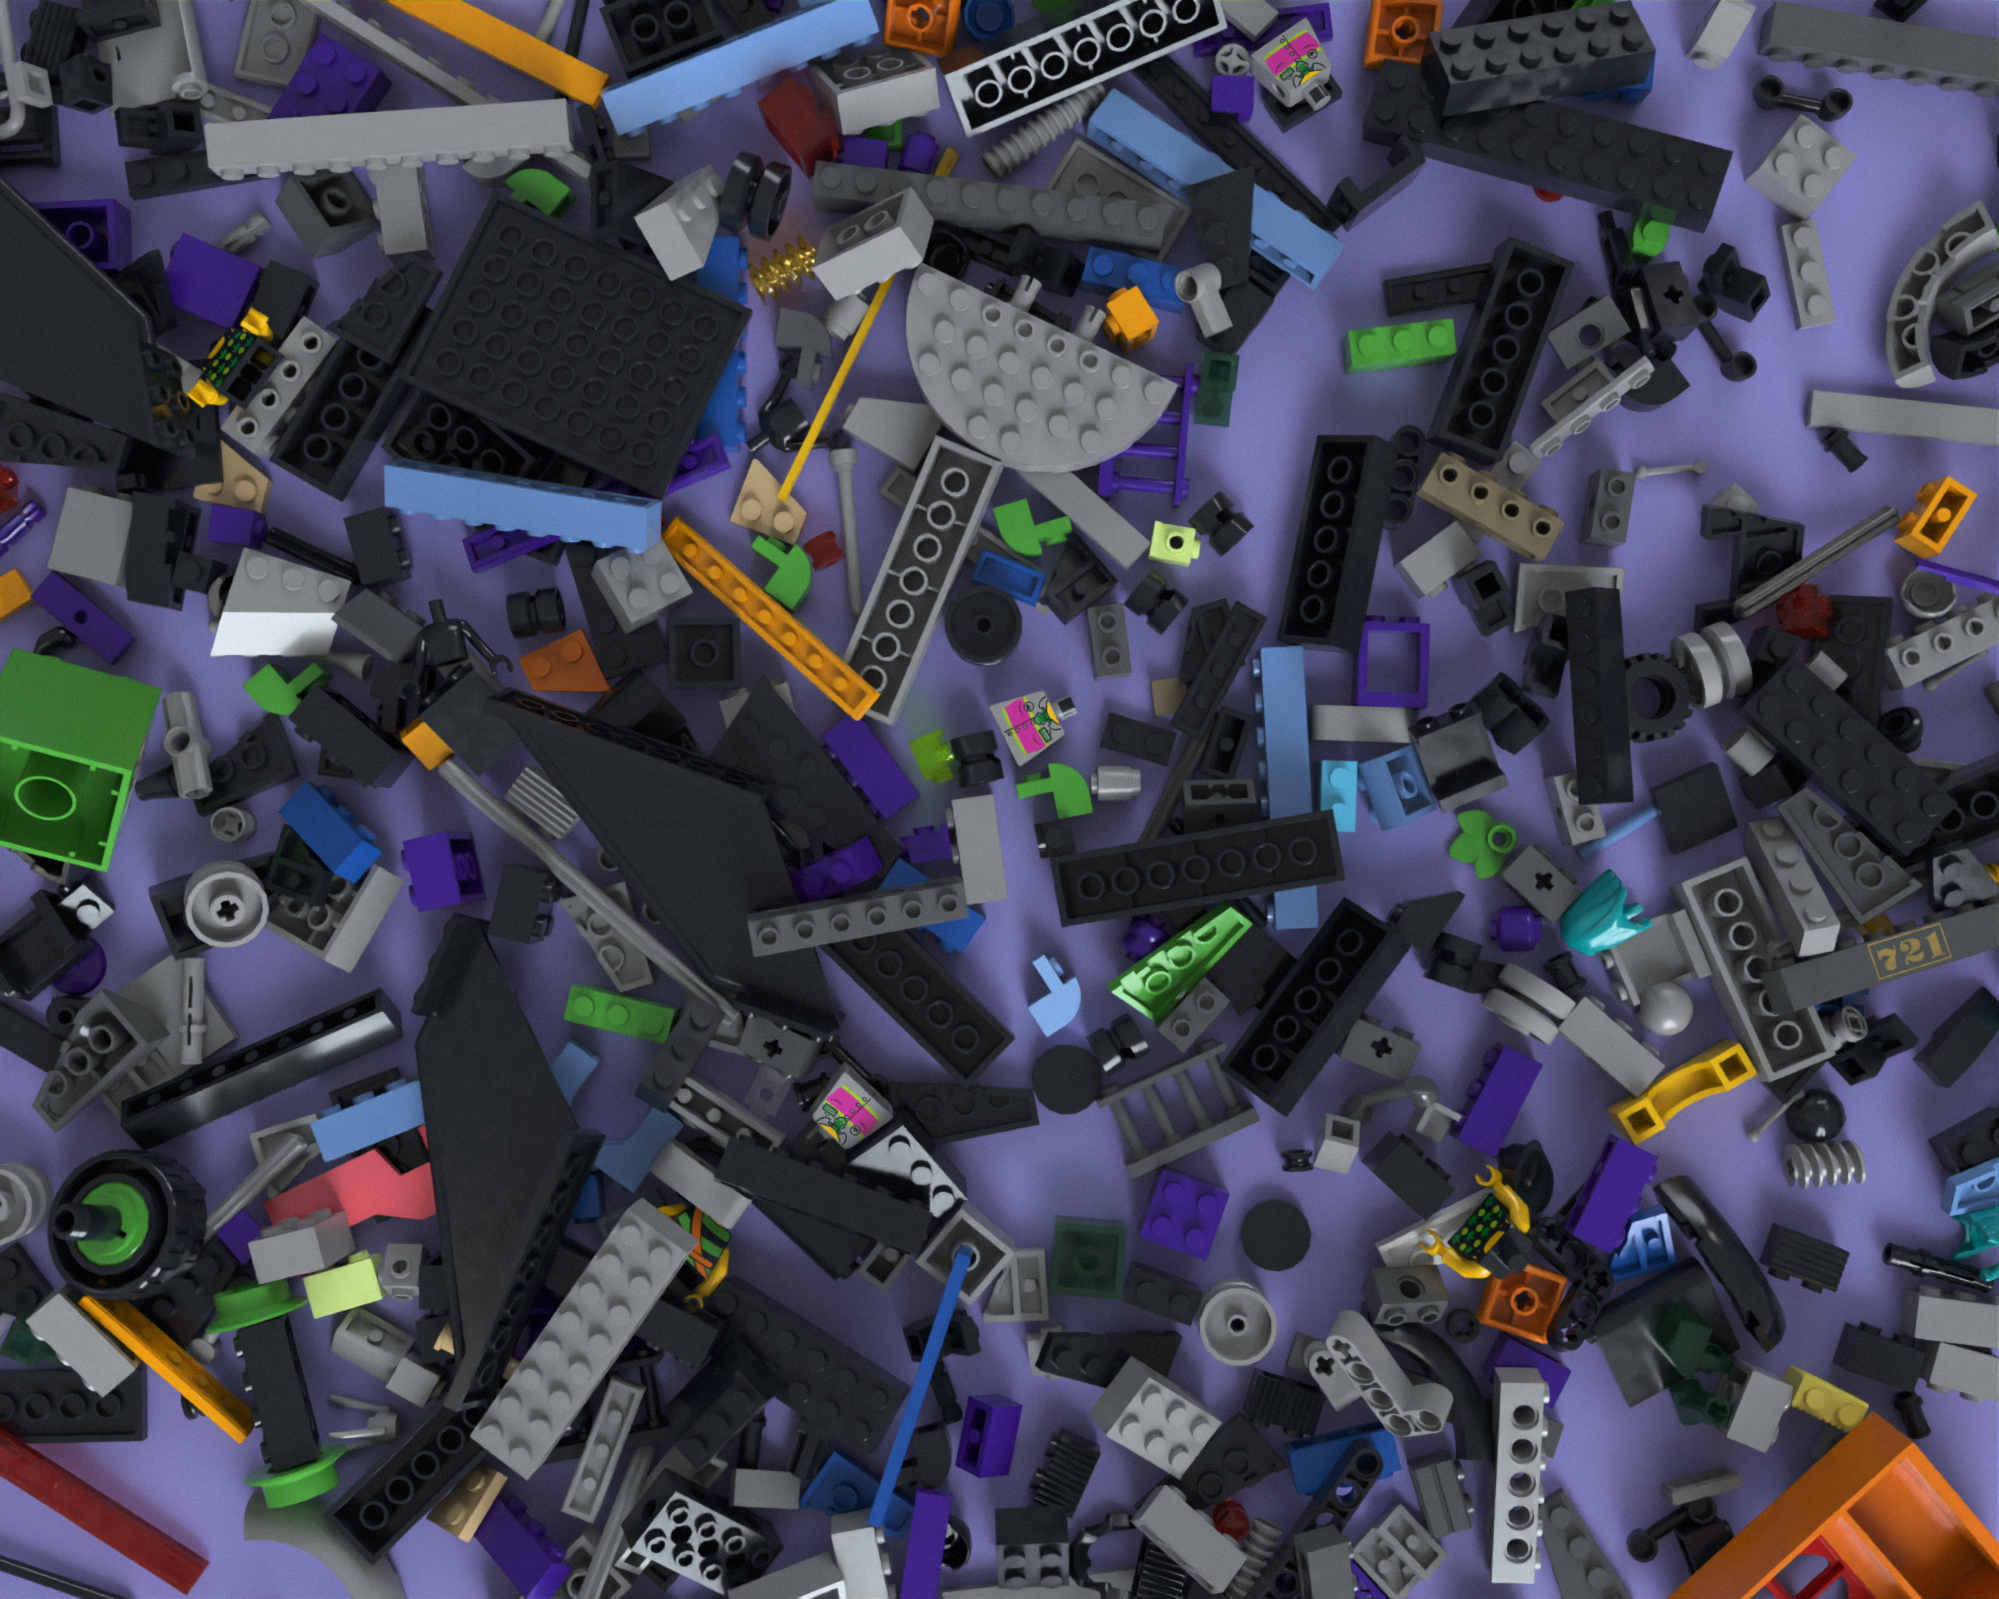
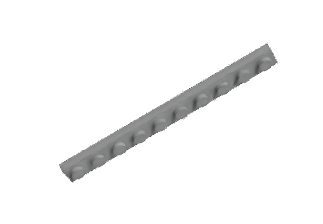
M296 0L299 4L458 105L502 103L490 94L485 98L475 92L476 87L464 77L458 75L455 79L445 73L446 67L430 56L426 60L416 54V48L400 37L396 41L386 35L387 30L376 21L368 18L365 22L356 16L357 11L343 0H338L336 3L332 0ZM577 151L576 154L566 152L565 156L558 158L546 157L544 153L537 154L591 188V166L593 163L592 159L580 151Z

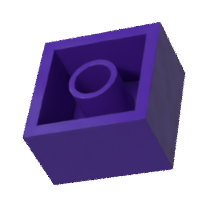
M1163 1165L1157 1170L1137 1227L1138 1235L1143 1239L1206 1261L1230 1193L1224 1186Z

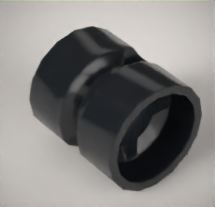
M1221 490L1188 520V523L1196 529L1200 536H1209L1208 544L1220 557L1224 556L1254 527L1242 512L1235 513L1233 511L1234 503Z
M1152 569L1123 605L1138 617L1145 615L1147 617L1146 624L1162 635L1190 600L1176 588L1167 589V581Z
M558 587L537 589L534 596L527 591L506 596L508 622L515 639L536 636L538 630H541L544 634L564 632L566 630L565 608Z
M994 730L969 734L950 740L953 758L960 761L961 764L956 769L960 788L1005 778L1001 760L994 757V752L998 749Z
M1442 931L1432 948L1436 956L1428 960L1423 977L1467 992L1473 976L1469 969L1470 965L1477 964L1483 945Z
M1128 1012L1113 1020L1110 1029L1107 1030L1101 1027L1086 1036L1087 1041L1108 1076L1124 1068L1127 1059L1136 1061L1151 1052Z

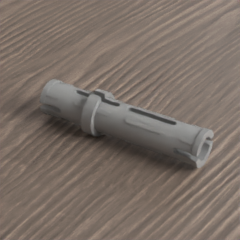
M206 958L182 959L181 1025H177V1032H181L179 1064H203V1032H207V1025H203Z

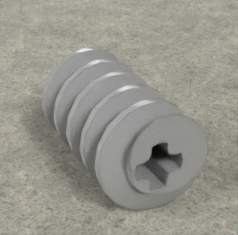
M1850 1139L1844 1140L1841 1143L1830 1141L1827 1145L1823 1142H1816L1813 1146L1809 1143H1803L1799 1147L1795 1144H1789L1783 1150L1782 1168L1789 1187H1793L1795 1179H1797L1800 1187L1805 1189L1809 1185V1178H1811L1814 1186L1818 1188L1823 1184V1177H1825L1829 1186H1835L1837 1184V1176H1839L1842 1184L1849 1185L1852 1175L1856 1183L1863 1184L1865 1182L1866 1169L1863 1153L1856 1143Z

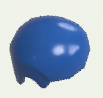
M967 0L962 11L963 26L969 36L976 41H981L1009 29L1015 23L1014 5L1010 0Z

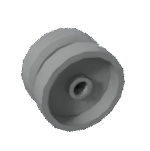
M1721 621L1702 628L1700 635L1690 632L1672 639L1670 658L1678 661L1676 665L1678 669L1685 667L1689 674L1684 676L1686 681L1693 680L1695 688H1690L1689 693L1690 695H1696V702L1691 704L1694 708L1701 710L1719 704L1722 696L1729 700L1750 693L1753 686L1750 660L1741 639L1730 624Z
M221 860L208 863L196 870L185 886L183 902L188 926L197 938L210 946L230 948L244 945L255 938L266 924L269 906L263 884L252 869L240 862ZM229 900L230 904L228 906H221V902Z
M1507 962L1498 978L1501 984L1512 991L1514 995L1511 996L1500 989H1490L1481 1004L1500 1017L1499 1020L1527 1037L1529 1035L1550 1046L1559 1030L1553 1021L1543 1015V1012L1558 1019H1567L1576 1003L1567 995L1532 973Z
M8 1161L0 1164V1246L36 1232L49 1218L50 1209L54 1201V1192L49 1178L38 1167L25 1161Z
M1225 1278L1211 1284L1202 1293L1195 1313V1324L1206 1350L1216 1360L1230 1366H1247L1261 1360L1271 1350L1277 1336V1318L1267 1297L1255 1284L1241 1278ZM1236 1318L1241 1320L1238 1325L1232 1322Z

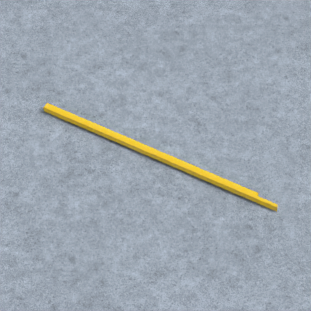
M947 147L934 175L949 177L959 154ZM894 273L890 279L880 284L778 493V499L786 502L897 273Z

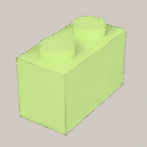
M368 1249L346 1256L348 1261L336 1265L333 1263L327 1268L313 1271L303 1278L314 1319L381 1300L389 1295L378 1280L379 1265L381 1262H384L381 1251L370 1255Z

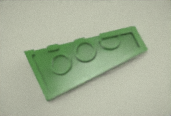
M1225 900L1113 979L1107 986L1113 994L1158 1024L1253 923L1247 915Z

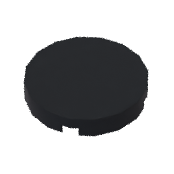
M1071 1044L1056 1045L1044 1051L1036 1061L1032 1073L1033 1090L1039 1102L1048 1110L1062 1115L1076 1114L1088 1108L1097 1098L1101 1087V1070L1095 1058L1084 1048Z
M1273 1199L1258 1203L1247 1212L1242 1223L1240 1240L1243 1250L1254 1264L1265 1270L1280 1272L1293 1268L1303 1260L1310 1247L1311 1231L1308 1221L1299 1209L1290 1203Z

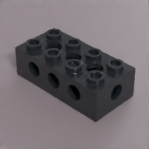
M664 1467L621 1523L632 1551L728 1598L729 1590L761 1578L784 1548L772 1522L743 1507L729 1506V1500L666 1467Z

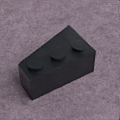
M903 1105L893 1111V1118L888 1123L850 1149H846V1166L884 1188L893 1191L905 1200L912 1198L927 1204L926 1210L932 1212L933 1216L938 1219L943 1218L968 1200L966 1178Z

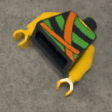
M682 1203L661 1206L657 1208L659 1211L699 1240L676 1276L691 1291L695 1287L697 1288L694 1293H686L682 1298L686 1300L696 1298L697 1306L703 1308L702 1299L705 1295L709 1297L727 1274L730 1254L727 1245L732 1238L731 1233L694 1204L689 1207Z

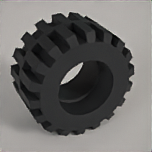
M1642 653L1624 659L1629 735L1633 743L1658 741L1675 735L1674 731L1681 730L1686 725L1683 720L1690 718L1694 711L1688 708L1689 704L1696 702V695H1690L1689 693L1690 688H1695L1693 680L1686 681L1684 676L1689 673L1685 667L1678 669L1676 667L1678 661L1673 658L1664 659V654L1655 653L1650 655V653ZM1638 678H1645L1651 681L1660 693L1659 709L1650 719L1638 715L1630 703V690Z

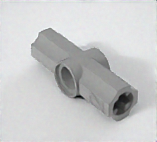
M175 691L166 694L165 698L161 700L167 733L163 739V746L165 751L172 755L179 797L187 800L209 796V793L213 791L207 761L211 745L209 740L202 735L195 694L190 691Z

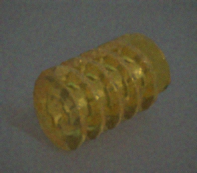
M801 235L796 237L797 249L789 242H786L784 244L785 255L777 249L772 250L773 262L769 261L765 256H761V269L757 268L753 263L748 264V277L764 306H767L766 294H769L774 300L779 299L777 289L779 287L787 294L791 293L789 281L793 280L799 287L803 286L802 274H806L811 280L815 279L812 266L817 253L810 242Z

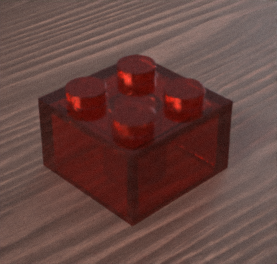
M790 76L757 104L767 130L805 176L810 179L815 174L816 160L831 162L837 157L840 136L835 130L838 126L832 116L826 110L820 112L814 105L815 97L803 82L797 85Z

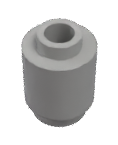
M860 292L853 297L848 295L837 301L833 298L822 316L824 320L822 324L829 335L842 342L846 340L847 336L853 335L869 309V306L865 303L867 298L864 294Z
M1097 766V773H1090L1091 794H1097L1098 801H1131L1132 797H1140V769H1131V766Z

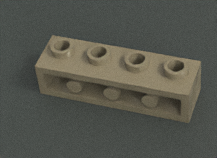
M1441 452L1435 457L1417 488L1416 495L1534 563L1545 559L1565 524L1563 520L1557 518L1559 515L1557 511L1546 505L1540 504L1538 507L1527 500L1528 496L1517 488L1509 487L1506 489L1496 483L1497 478L1485 470L1479 469L1477 472L1465 465L1467 461L1455 453L1448 452L1445 454Z

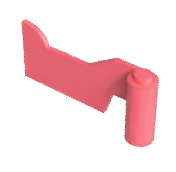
M425 1125L417 1129L428 1150ZM378 1148L262 1202L272 1225H277V1221L292 1216H298V1219L309 1217V1213L324 1208H330L331 1213L345 1210L349 1227L374 1215L422 1220L436 1214L430 1162L402 1174ZM300 1274V1275H296V1276H297V1278H300V1277L304 1276L305 1274Z

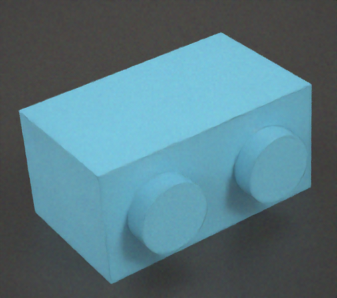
M1317 761L1314 812L1334 809L1337 831L1355 832L1358 761Z

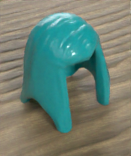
M1607 869L1586 887L1563 912L1560 919V932L1565 944L1573 950L1584 955L1594 956L1599 951L1610 949L1649 929L1654 924L1648 916L1637 923L1628 920L1643 912L1644 909L1638 902L1623 904L1628 890L1625 886H1622V881L1617 877L1616 873L1611 869Z
M1999 1206L1950 1216L1952 1219L1961 1221L1965 1230L1962 1243L1951 1253L1954 1261L1965 1259L1994 1246L1999 1247ZM1999 1261L1991 1267L1980 1270V1279L1982 1281H1991L1999 1277Z

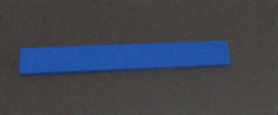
M960 1245L867 1522L869 1525L879 1528L883 1523L973 1254L970 1247Z

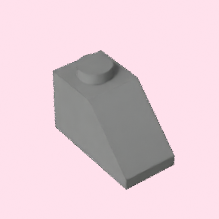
M1717 0L1701 19L1685 57L1693 60L1694 64L1702 69H1714L1717 71L1729 58L1757 6L1743 0Z

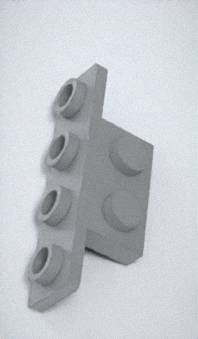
M1644 356L1618 377L1614 378L1601 360L1597 358L1541 402L1542 406L1556 422V425L1532 442L1528 448L1538 459L1554 454L1561 448L1563 440L1571 434L1576 435L1584 431L1591 424V419L1601 411L1607 412L1614 408L1620 402V397L1631 388L1637 389L1644 385L1650 379V373L1655 368L1648 358Z

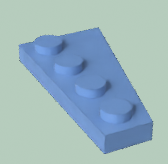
M1998 1156L1947 1178L1940 1209L1949 1216L1999 1206Z

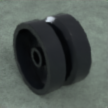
M745 150L741 151L730 169L725 184L719 212L720 225L739 232L748 224L751 237L766 242L771 241L780 225L789 197L792 182L791 166L771 161L764 168L761 156Z
M974 586L962 591L951 602L945 616L946 637L952 651L964 662L975 666H994L1005 661L1017 649L1022 636V615L1016 602L1005 591L993 586ZM981 619H987V624H991L990 629L986 632H982L977 628Z

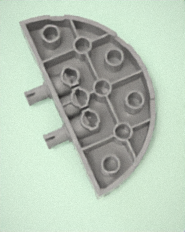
M920 263L912 280L906 311V337L912 369L922 396L932 413L950 431V434L967 448L1000 461L1005 467L1021 471L1062 473L1084 469L1109 460L1131 447L1134 442L1156 424L1175 395L1178 384L1104 350L1093 343L1103 320L1106 318V314L1100 309L1097 310L1093 321L1090 322L1095 307L1086 305L1074 333H1069L1029 313V309L1042 284L1033 278L1028 291H1026L1030 284V276L1021 275L1020 282L1011 301L1003 302L924 263Z

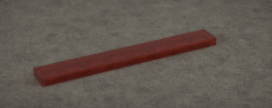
M0 1427L1 1477L180 1592L188 1595L209 1565V1561Z

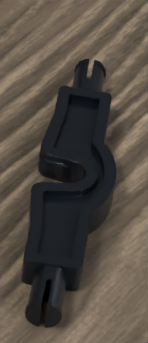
M1611 210L1603 211L1597 217L1604 234L1600 243L1609 269L1612 296L1631 330L1628 332L1631 341L1637 340L1641 358L1644 356L1651 358L1657 352L1650 335L1654 330V325L1649 313L1644 289L1639 285L1630 286V278L1636 269V263L1628 246L1623 228L1616 227L1613 212Z

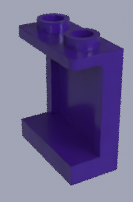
M182 233L180 240L176 241L172 246L170 252L171 260L165 271L173 307L182 309L226 330L230 327L243 330L244 327L240 324L245 318V310L248 303L254 300L259 288L258 278L263 268Z

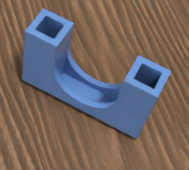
M575 1038L569 1041L551 1065L552 1072L573 1115L575 1095L601 1059L600 1056ZM652 1107L631 1134L619 1140L603 1142L592 1171L600 1169L610 1176L608 1181L615 1188L622 1192L628 1189L634 1194L650 1172L649 1166L669 1139H674L685 1125L680 1119L681 1115L671 1108L664 1114Z

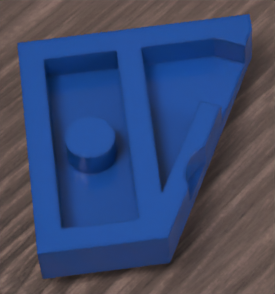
M1662 1203L1638 1210L1633 1216H1629L1624 1227L1626 1229L1624 1240L1619 1247H1614L1608 1263V1267L1613 1273L1614 1283L1677 1265L1668 1216Z

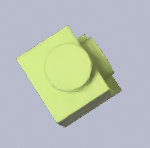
M1155 521L1152 527L1151 545L1149 546L1147 560L1188 567L1191 563V558L1198 559L1201 538L1195 537L1196 529ZM1177 537L1181 539L1182 547L1180 549H1173L1169 543L1171 538Z

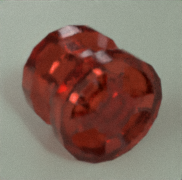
M833 530L824 532L803 545L805 552L811 554L813 558L812 565L816 572L824 570L846 557L843 549L838 548L835 543L837 537Z
M1227 1499L1215 1506L1212 1513L1215 1529L1221 1535L1224 1533L1228 1534L1237 1542L1244 1539L1249 1532L1250 1523L1242 1504L1236 1500Z

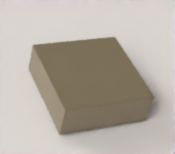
M1179 678L1151 681L1154 716L1175 714L1187 692V682L1180 684Z

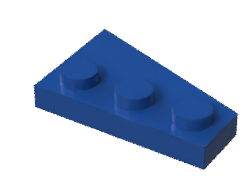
M836 1446L816 1474L815 1479L810 1482L800 1496L799 1507L804 1509L812 1507L827 1512L826 1516L829 1517L836 1514L872 1508L882 1477ZM894 1487L883 1524L885 1535L902 1540L911 1528L915 1501L896 1487Z

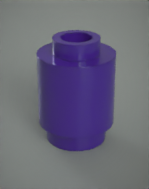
M917 131L915 135H908L897 170L932 175L940 150V146L935 142V137L921 131Z

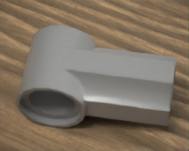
M1208 262L1181 271L1176 275L1174 280L1176 294L1182 301L1190 302L1205 339L1233 326L1218 292L1221 287V275L1215 265Z

